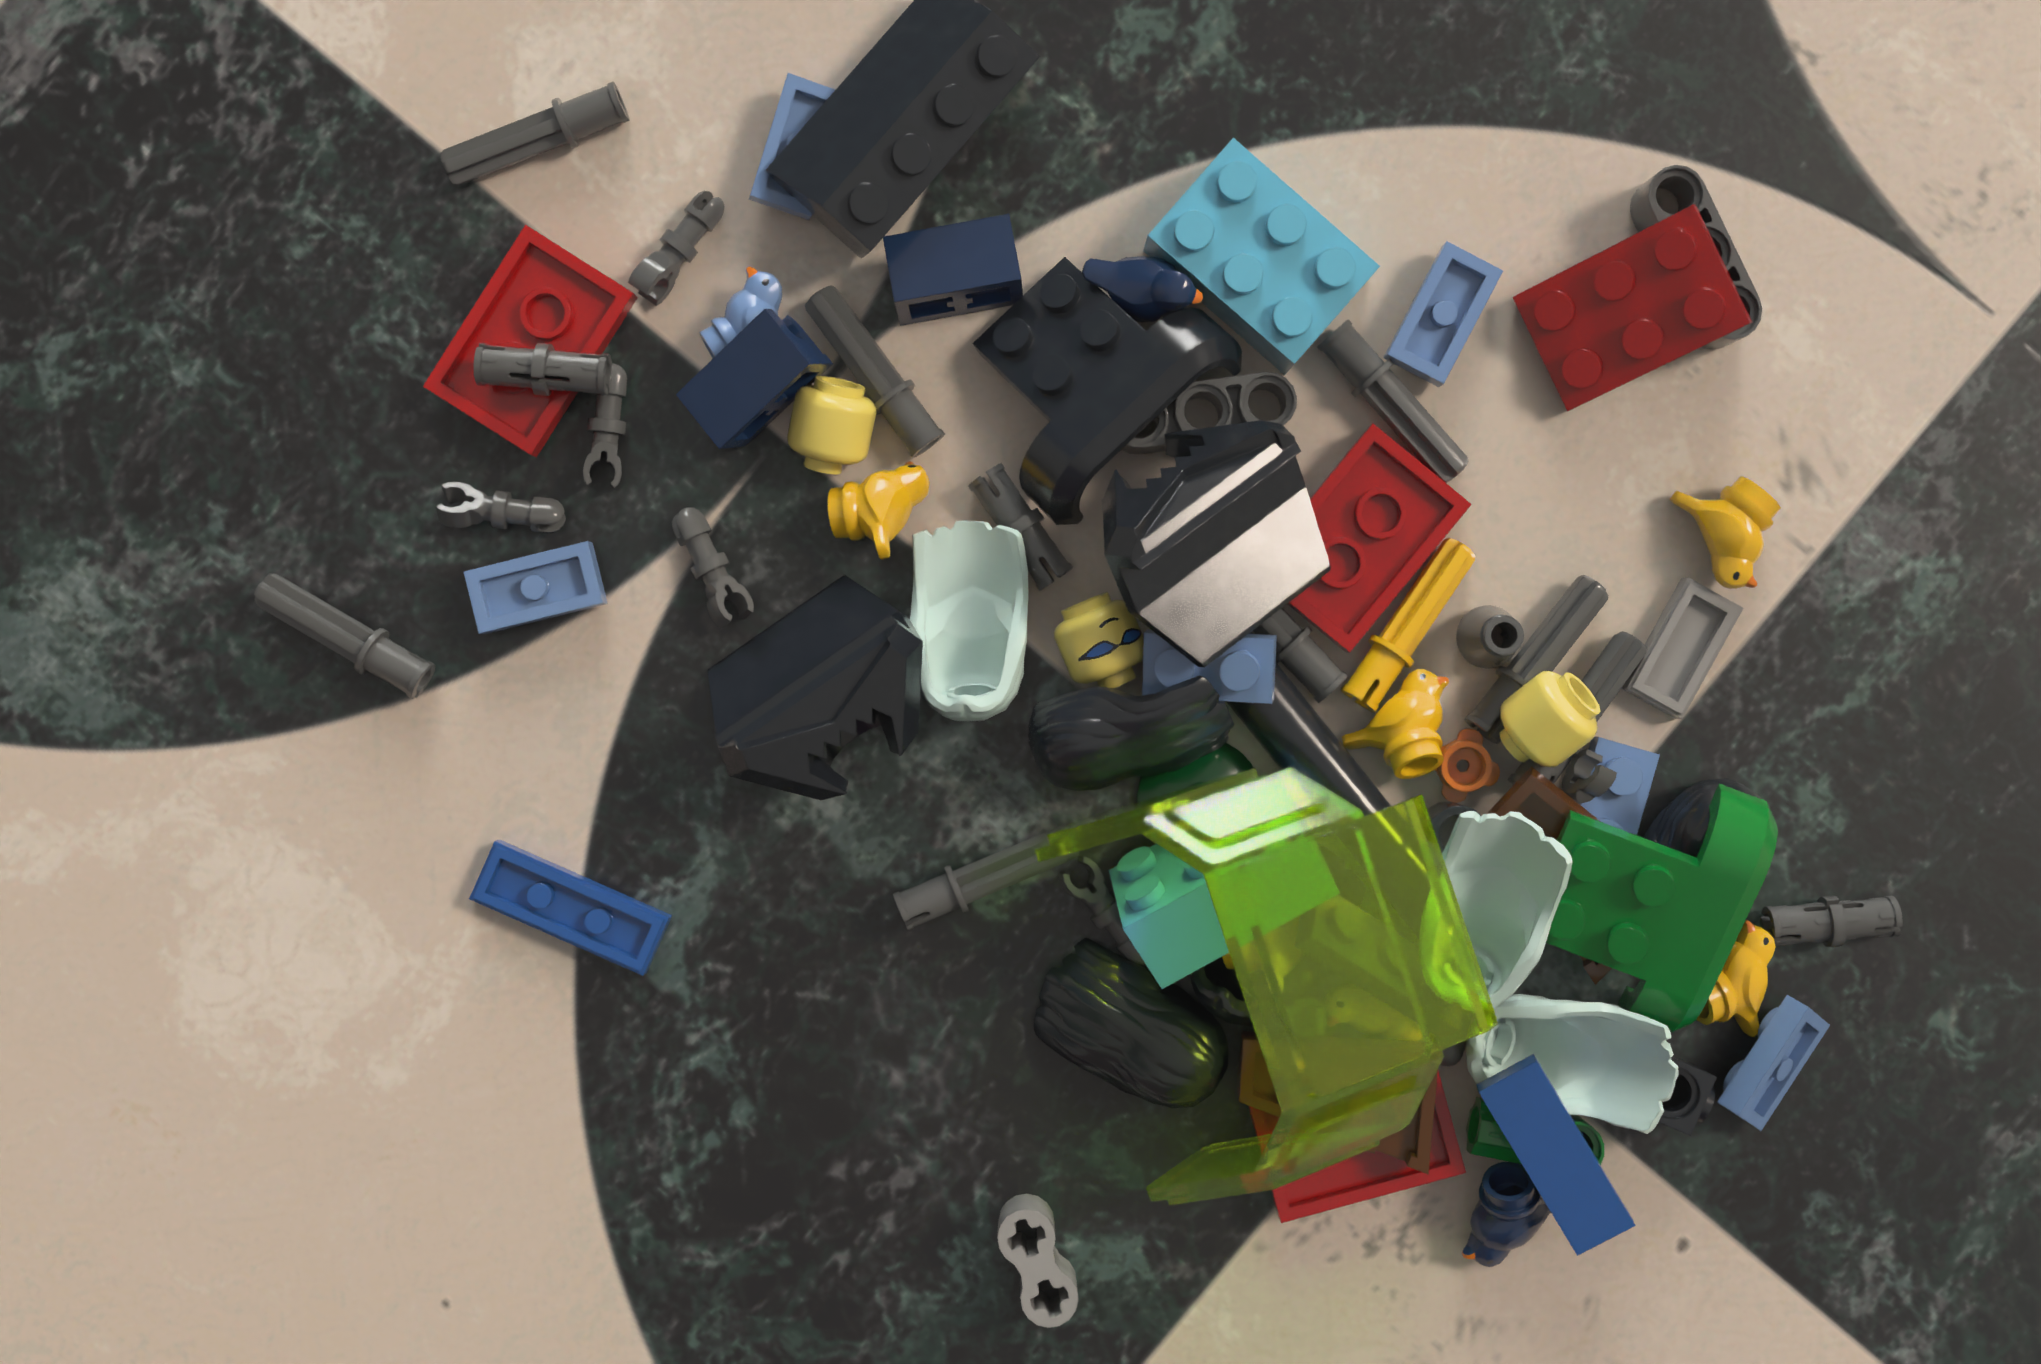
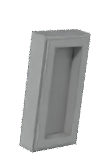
M1689 577L1681 578L1645 643L1647 647L1645 656L1621 689L1675 719H1683L1740 616L1743 607Z

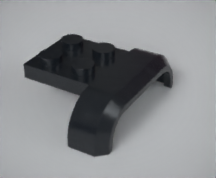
M1066 257L1059 261L972 343L978 353L1049 421L1036 436L1026 452L1021 465L1019 480L1024 493L1056 525L1079 524L1084 516L1080 511V499L1090 480L1196 379L1217 367H1225L1235 376L1241 372L1242 349L1239 343L1203 310L1191 307L1177 310L1157 321L1146 331L1099 287L1084 280L1082 272Z

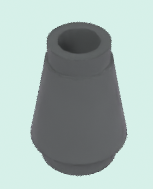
M1491 605L1476 607L1469 611L1461 619L1456 633L1457 646L1462 656L1472 665L1485 669L1496 668L1508 662L1521 647L1524 640V631L1521 624L1507 611ZM1497 624L1502 629L1500 635L1503 637V642L1500 648L1493 643L1491 638L1492 630Z

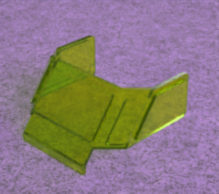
M1293 767L1258 776L1256 768L1098 813L1047 834L1049 843L1034 849L1038 862L1143 834L1204 875L1282 1114L1272 1134L1210 1144L1190 1155L1146 1187L1151 1202L1167 1200L1168 1205L1273 1190L1380 1145V1139L1401 1131L1411 1123L1444 1058L1442 1050L1488 1032L1498 1025L1422 794L1364 815L1360 808Z

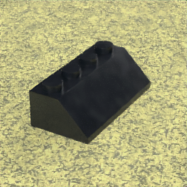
M914 0L765 171L862 259L875 248L1040 56L993 10L974 0Z

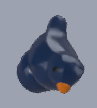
M1125 257L1116 262L1091 258L1085 262L1082 269L1084 280L1107 291L1110 298L1136 322H1155L1186 306L1200 303L1203 299L1202 293L1196 289L1186 274L1177 271L1175 266L1168 261L1157 257Z
M1500 1162L1492 1165L1485 1171L1479 1187V1201L1471 1216L1470 1224L1472 1231L1462 1251L1464 1258L1474 1259L1486 1267L1500 1264L1512 1249L1526 1244L1551 1213L1522 1164Z

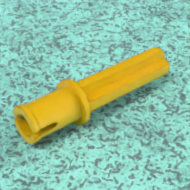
M1446 538L1441 542L1380 635L1373 634L1368 639L1372 645L1347 684H1344L1341 688V692L1351 699L1355 697L1354 702L1373 713L1377 711L1379 703L1403 667L1411 668L1415 663L1411 655L1474 563L1475 555L1469 547L1452 538Z

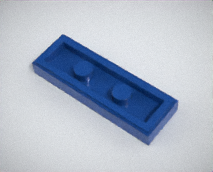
M502 840L494 841L469 898L476 903L642 976L648 972L672 915Z
M1534 1054L1476 1084L1480 1096L1577 1256L1636 1226Z

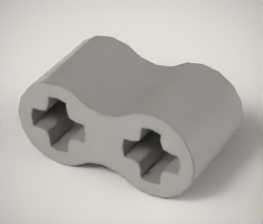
M1016 1195L1008 1200L1000 1210L997 1234L999 1249L1004 1257L1015 1265L1021 1275L1020 1299L1022 1310L1027 1318L1038 1326L1047 1328L1057 1327L1070 1320L1077 1308L1078 1290L1075 1270L1071 1263L1060 1255L1054 1246L1056 1240L1053 1211L1048 1203L1036 1195ZM1026 1219L1031 1228L1037 1229V1237L1032 1240H1026L1022 1232H1016V1222ZM1049 1280L1053 1288H1059V1296L1049 1299L1045 1291H1039V1282Z

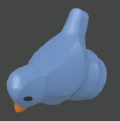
M750 266L747 267L746 283L743 289L733 294L727 302L725 316L712 319V326L699 332L712 358L764 309H772L778 315L782 300V286L773 274L757 271Z

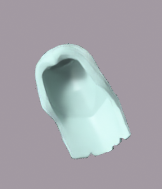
M962 520L956 521L952 529L945 526L936 528L933 535L927 530L912 535L914 575L910 621L923 641L921 695L935 711L944 717L954 721H985L1008 708L1018 693L1024 675V657L1027 643L1028 567L1023 538L1018 530L1002 525L992 528L988 522Z
M1475 811L1461 813L1437 863L1421 909L1417 936V958L1423 982L1436 997L1448 1004L1455 1003L1463 1010L1482 1012L1494 1009L1514 994L1540 961L1555 912L1568 884L1573 863L1570 853L1557 840L1552 837H1546L1543 828L1525 818L1522 813L1510 811L1504 816H1498L1496 813L1480 816Z
M1513 994L1496 1008L1478 1012L1470 1023L1466 1035L1467 1068L1476 1084L1534 1054L1570 1115L1593 1117L1614 1126L1637 1130L1645 1134L1653 1131L1664 1112L1662 1102L1670 1100L1679 1075L1678 1065L1671 1060V1057L1674 1055L1671 1045L1666 1041L1671 1039L1669 1028L1665 1024L1613 1004L1552 1000L1543 996Z

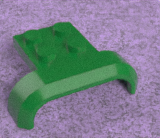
M1718 784L1710 802L1709 824L1697 858L1571 810L1557 839L1568 850L1573 863L1567 887L1555 912L1546 943L1641 979L1635 989L1626 986L1617 1006L1665 1024L1671 1033L1691 1025L1706 1005L1762 887L1776 848L1778 827L1767 801L1722 784Z

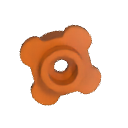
M1462 729L1458 733L1457 739L1441 748L1444 761L1435 771L1443 784L1441 794L1450 802H1462L1466 799L1468 792L1478 790L1483 786H1492L1499 779L1500 768L1497 763L1491 760L1490 754L1482 746L1483 736L1475 729ZM1461 759L1466 760L1468 763V768L1463 772L1457 769V762Z

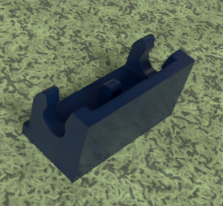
M1009 214L883 237L892 293L900 326L1012 306L1023 296L1022 278Z
M764 309L701 369L676 396L719 449L745 447L794 401L798 389L811 385L815 377L821 376L833 363L826 354L819 350L807 333L791 316L787 315L781 320L772 309Z

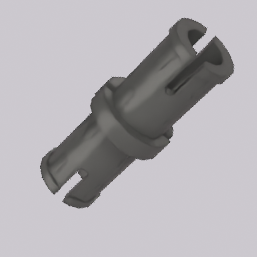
M479 343L474 356V378L476 384L480 386L500 385L532 388L535 395L549 396L552 390L607 396L612 382L611 355L606 353L586 354L555 351L552 344L537 343L534 349L492 346Z
M1000 463L986 471V474L1000 493L998 497L984 477L979 476L968 487L971 492L975 493L997 526L1010 527L1021 533L1025 546L1028 572L1037 584L1038 590L1041 591L1055 581L1042 563V557L1045 558L1058 578L1073 569V566L1066 561L1040 522L1045 518L1039 509H1030L1006 473L1005 467Z
M1823 896L1817 900V903L1793 906H1764L1761 911L1763 916L1760 918L1761 928L1768 931L1774 938L1776 947L1810 942H1822L1826 947H1839L1845 944L1846 940H1855L1857 938L1898 937L1901 934L1899 927L1903 926L1901 908L1894 896L1851 901H1839L1837 896Z

